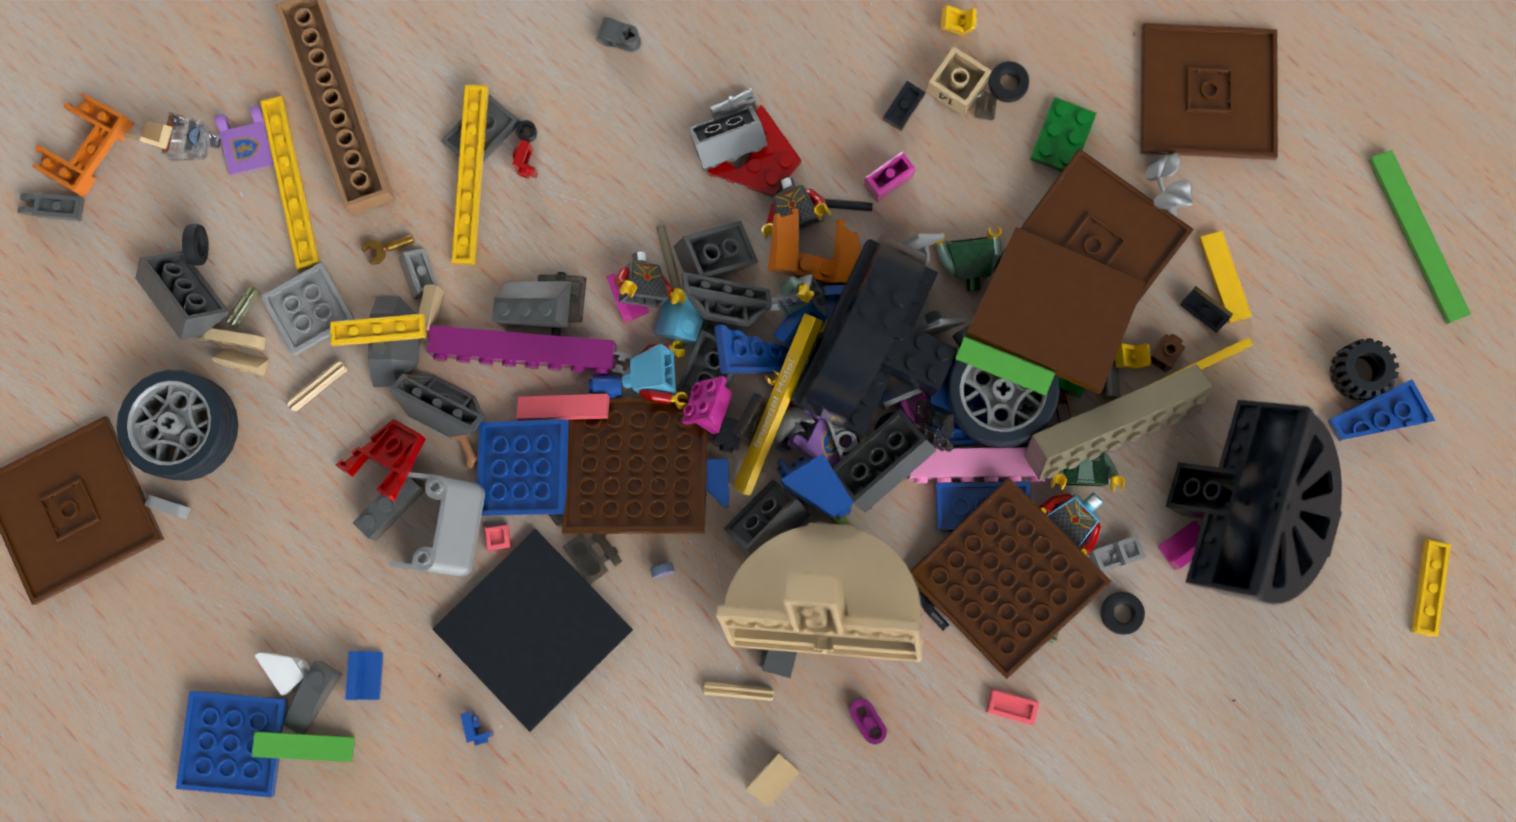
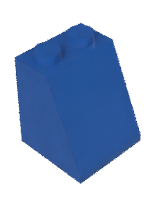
M823 454L781 480V485L784 489L831 520L835 517L841 520L852 511L853 500Z

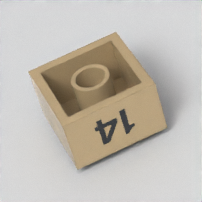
M953 47L928 82L926 92L964 116L987 83L992 71L956 47Z

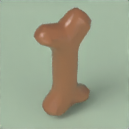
M467 435L449 437L459 442L467 459L466 468L473 469L475 464L478 463V455L473 451Z

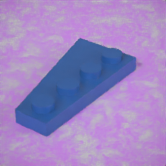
M721 324L714 327L721 373L775 374L773 372L775 370L780 374L790 348L773 342L761 341V338L756 336H746L741 331L729 330L727 326Z
M1412 379L1327 421L1338 441L1436 420Z

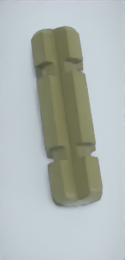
M249 285L244 291L245 295L240 297L232 309V315L229 314L225 322L230 326L237 328L242 322L240 319L246 316L254 304L252 301L256 300L260 295V291Z

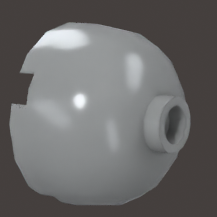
M787 407L773 444L781 452L792 451L790 449L791 446L788 445L790 436L795 437L799 435L807 441L814 427L813 424L816 421L802 408Z

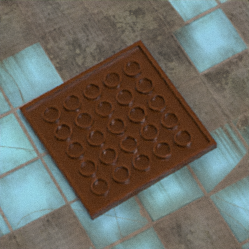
M642 397L610 398L608 418L569 420L567 492L564 514L562 516V533L705 534L708 431L696 423L688 425L681 423L684 409H679L675 402L670 404L658 403ZM690 397L688 399L681 398L678 401L688 405Z
M1010 477L910 571L916 586L1006 679L1112 583L1105 573Z

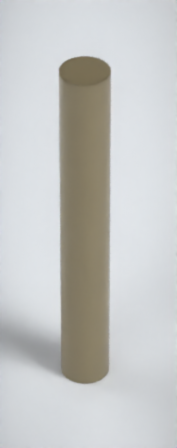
M665 225L658 226L656 230L671 285L674 289H682Z

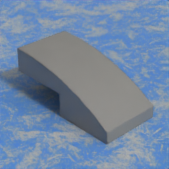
M1138 535L1090 552L1092 561L1103 572L1146 557Z

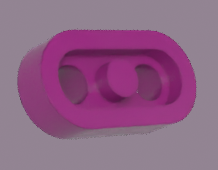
M857 699L852 702L849 713L864 739L870 744L882 743L886 738L887 729L872 704L865 699ZM858 707H865L866 712L864 715L857 714ZM872 727H877L879 730L876 736L870 734Z

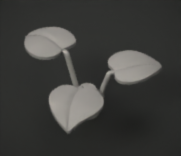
M1178 153L1165 155L1155 160L1146 170L1147 179L1150 181L1157 180L1161 190V194L1153 200L1154 205L1159 209L1168 210L1175 216L1178 215L1176 208L1193 205L1192 186L1188 180L1173 182L1166 189L1163 185V178L1173 176L1180 167L1181 158Z

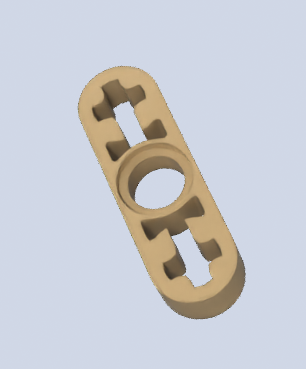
M214 328L208 330L204 335L198 336L199 340L259 351H264L267 340L256 335Z

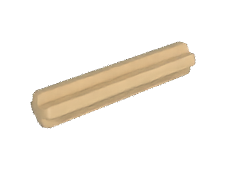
M340 360L336 361L287 401L288 407L294 412L298 411L347 371L345 364Z
M705 682L703 693L712 696L772 701L774 689L770 687Z

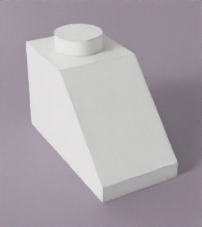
M258 653L255 655L281 695L290 694L297 689L310 669L304 659L272 653Z

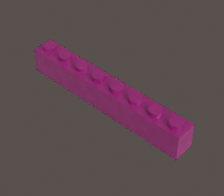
M430 325L427 353L433 357V360L444 362L448 358L456 359V362L470 363V360H476L482 365H493V362H499L505 367H516V364H523L525 368L529 369L547 366V369L552 371L571 368L570 371L575 373L594 370V374L607 375V372L614 369L617 345L614 340Z

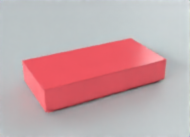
M991 689L986 712L1034 725L1039 702Z

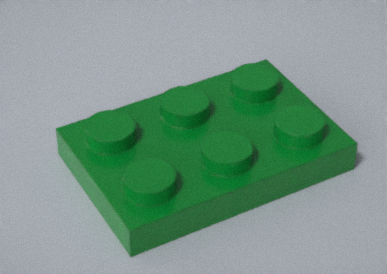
M1054 97L1030 160L1062 172L1078 149L1083 150L1097 113Z

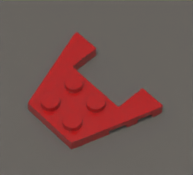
M760 105L755 113L761 121L768 146L752 153L740 169L724 161L717 167L710 168L707 172L711 177H718L726 180V182L736 183L747 187V189L773 197L782 188L781 180L791 177L802 163V160L764 106Z
M392 419L370 437L372 441L363 448H355L350 458L346 461L341 459L336 466L351 477L356 474L367 459L388 469L390 473L376 490L394 502L426 439L417 431Z

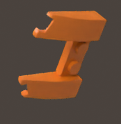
M81 93L85 100L75 108L68 102L64 105V108L94 126L70 163L37 144L35 151L43 154L41 166L32 164V167L84 198L97 180L92 174L116 139L122 142L125 138L123 137L124 132L129 133L135 123L85 93Z
M799 209L789 210L790 215L783 217L779 213L775 214L768 271L798 278L813 274L816 282L830 285H845L860 254L858 232H851L844 226L845 221L838 219L836 223L833 260L798 252Z

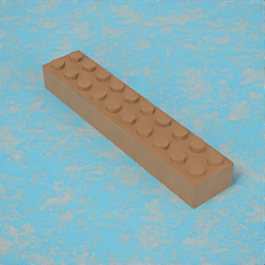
M286 0L275 4L345 209L353 216L395 201L326 0Z

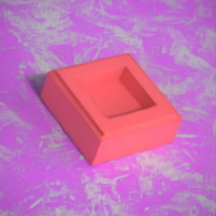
M509 524L484 527L487 551L512 548Z

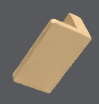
M146 121L142 137L125 132L123 137L167 149L173 127Z
M778 752L746 787V791L751 796H755L765 807H769L799 774V771Z

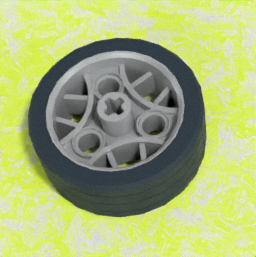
M956 360L948 382L949 407L953 419L959 428L972 440L995 448H1012L1029 442L1034 434L1043 431L1048 425L1057 407L1059 398L1057 375H1054L1047 394H1041V401L1038 402L1031 396L1036 391L1021 387L1014 382L959 360ZM979 374H986L990 380L987 384L981 385L977 382L976 377ZM964 386H967L974 390V392L964 398ZM1000 389H1005V396L1001 395ZM980 396L986 408L971 413L966 403ZM1024 399L1028 400L1038 409L1032 417L1017 410ZM998 410H1004L1008 418L1005 421H998L994 417V413ZM987 414V425L976 417ZM1015 416L1026 421L1019 426H1014Z
M165 370L155 372L143 378L131 388L118 412L116 428L118 442L124 455L138 469L161 478L189 481L202 478L214 472L225 462L235 445L239 423L237 410L232 399L222 387L209 379L184 370ZM186 398V405L182 408L181 402ZM161 402L164 403L161 409L156 413L155 409L157 408V406ZM207 411L208 420L202 422L201 412ZM158 429V436L154 438V431ZM197 436V443L193 446L192 439ZM169 446H176L177 449L172 462H167Z

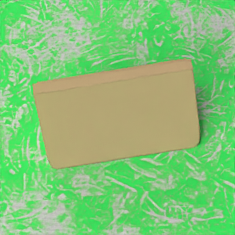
M437 285L424 286L419 314H425L427 334H429L430 325H437L444 292Z
M229 349L222 350L212 358V361L220 366L260 376L265 374L268 360L265 358Z

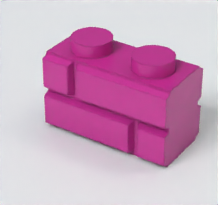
M900 152L894 159L889 160L866 176L864 187L873 199L878 202L914 176L916 169L906 155Z

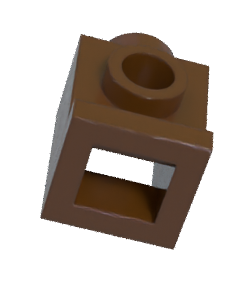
M1165 334L1150 354L1151 363L1165 373L1171 370L1185 349V346L1181 344L1183 340L1177 335L1170 334L1169 336ZM1166 347L1173 350V353H1168Z

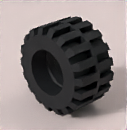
M1368 338L1366 340L1359 339L1336 352L1337 356L1331 360L1334 365L1330 366V372L1334 374L1330 376L1331 381L1335 380L1337 383L1334 385L1337 390L1341 388L1343 390L1341 394L1344 396L1350 394V399L1353 400L1358 398L1359 400L1371 399L1390 390L1389 387H1392L1396 382L1393 379L1398 377L1399 372H1396L1395 369L1399 368V363L1394 362V359L1397 357L1395 353L1391 354L1389 352L1391 348L1388 345L1383 347L1382 341L1374 342V339ZM1357 358L1364 359L1370 364L1372 368L1371 381H1366L1358 375L1355 368Z

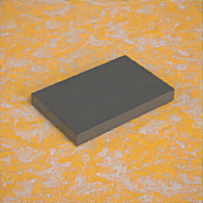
M489 94L483 163L520 123L519 119ZM462 119L441 140L458 157Z

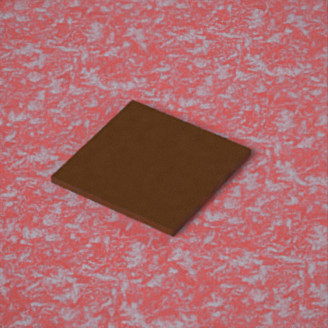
M1143 23L1141 27L1140 154L1169 155L1178 153L1180 156L1276 160L1278 158L1277 29Z
M1080 148L1020 228L1144 281L1145 284L1138 302L1194 230L1168 210L1157 208L1151 198Z
M1016 227L966 336L1056 372L1055 375L1100 394L1145 282Z
M107 416L0 468V534L32 605H37L165 540L150 507L144 506L146 498Z

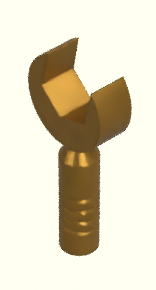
M412 234L390 241L385 246L378 241L371 240L362 246L361 251L365 252L371 248L375 249L376 257L368 262L372 265H377L385 259L386 251H393L415 243Z

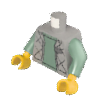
M813 274L799 278L792 276L780 284L777 297H771L772 307L770 310H782L785 317L811 304L823 315H826L828 303ZM824 322L823 325L820 327L818 332L819 336H821L827 322Z

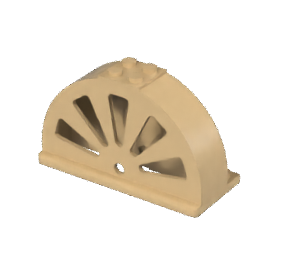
M818 521L816 523H809L808 526L792 529L772 538L753 552L743 563L731 582L724 607L718 606L717 618L730 646L913 662L922 661L924 627L920 597L911 572L892 548L875 536L857 529V526H853L850 523H840L838 525Z

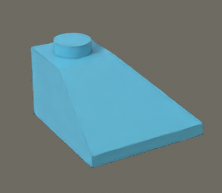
M687 297L684 304L680 301L672 304L670 302L671 299H668L663 303L654 334L675 341L681 340L684 344L695 347L707 319H704L697 312Z

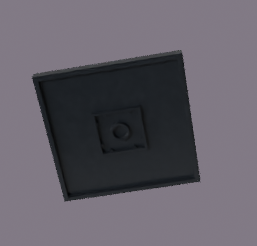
M534 529L432 630L518 721L531 732L633 631V628L537 529Z

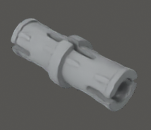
M749 88L733 97L731 95L728 96L727 100L711 106L709 109L712 112L713 118H717L736 111L752 102H756V99Z

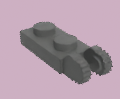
M22 193L20 194V200L33 202L34 207H18L17 213L40 218L81 221L85 199L78 196Z

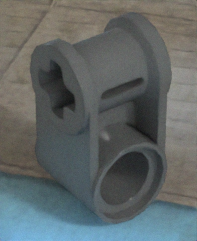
M603 18L596 38L597 42L607 47H615L628 52H635L640 48L641 38L635 26L612 18Z

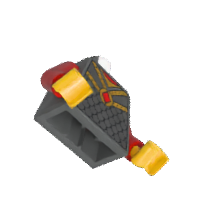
M792 177L785 178L780 182L783 192L773 196L774 202L770 206L767 222L761 231L765 240H767V237L772 234L774 215L777 213L781 217L790 215L789 210L799 209V230L823 222L822 215L828 213L830 216L832 213L827 207L824 197L815 190L807 189L804 185L795 186Z
M644 252L634 253L632 255L633 261H630L621 268L614 279V284L619 289V303L658 308L668 299H671L670 302L672 304H676L678 301L684 304L687 297L683 289H674L669 285L658 264L647 263L646 253Z

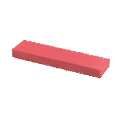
M608 394L518 397L516 419L518 421L608 418L610 396Z

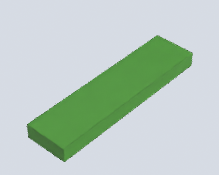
M967 336L964 337L956 359L1043 395L1047 394L1056 373Z
M256 731L254 733L252 757L352 762L355 737Z

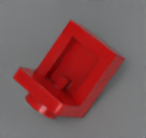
M521 140L519 146H516L513 151L512 157L514 160L512 165L517 175L527 179L530 176L537 178L536 168L528 165L533 148L530 142Z

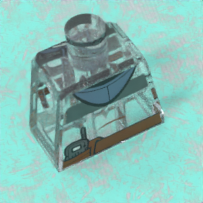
M168 112L166 125L173 128L167 149L162 148L161 153L170 161L205 159L209 147H220V135L211 134V128L205 122Z

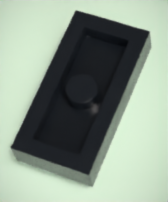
M906 81L883 116V121L902 131L921 103L926 92Z
M1197 286L1180 303L1182 308L1216 333L1233 315V313Z

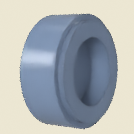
M667 562L652 567L650 572L652 579H657L670 575L675 570L673 563Z

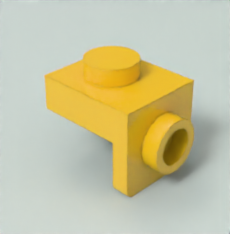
M946 5L942 8L940 29L964 36L973 31L977 25V9L972 7L964 11Z
M1121 343L1114 359L1116 368L1134 370L1150 367L1149 344L1129 345Z

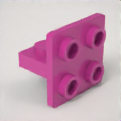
M721 376L696 382L691 389L688 405L684 408V416L681 423L684 425L696 423L712 434L719 433L733 394L731 390L725 387L727 378Z

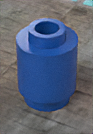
M593 375V380L588 382L589 393L608 394L610 398L622 396V377H616V375Z

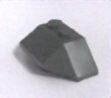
M682 272L681 274L683 292L704 319L749 327L772 307L770 289Z
M400 296L376 297L370 312V318L416 313ZM420 339L369 343L368 362L373 387H392L402 374H409L419 363Z
M402 374L390 388L391 394L409 417L447 437L472 434L484 419V414L474 395L435 375Z

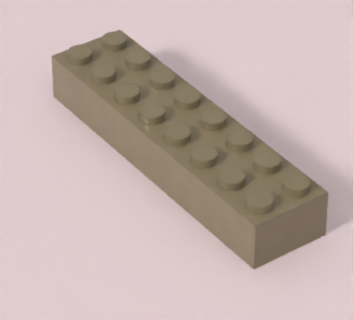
M1196 364L1034 434L1025 458L1039 480L1045 477L1052 478L1065 468L1073 469L1081 461L1086 459L1093 460L1106 450H1116L1124 442H1134L1147 432L1150 434L1155 433L1165 424L1173 425L1188 414L1189 416L1197 414L1201 411L1203 403L1208 399V394L1213 386Z

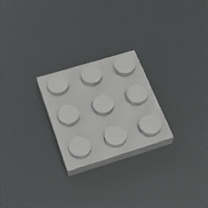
M322 262L261 296L289 349L295 356L330 337V322L355 320Z

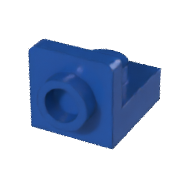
M801 457L791 464L793 468L789 470L781 458L778 460L779 467L776 469L781 477L784 478L812 460L810 457L805 460Z
M474 711L460 714L467 743L474 741V746L489 742L488 737L494 736L493 731L479 734L478 730L481 729V722L479 716L475 715Z

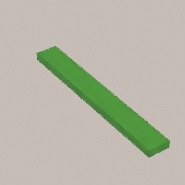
M1393 150L1370 158L1368 161L1446 324L1470 315L1471 312Z

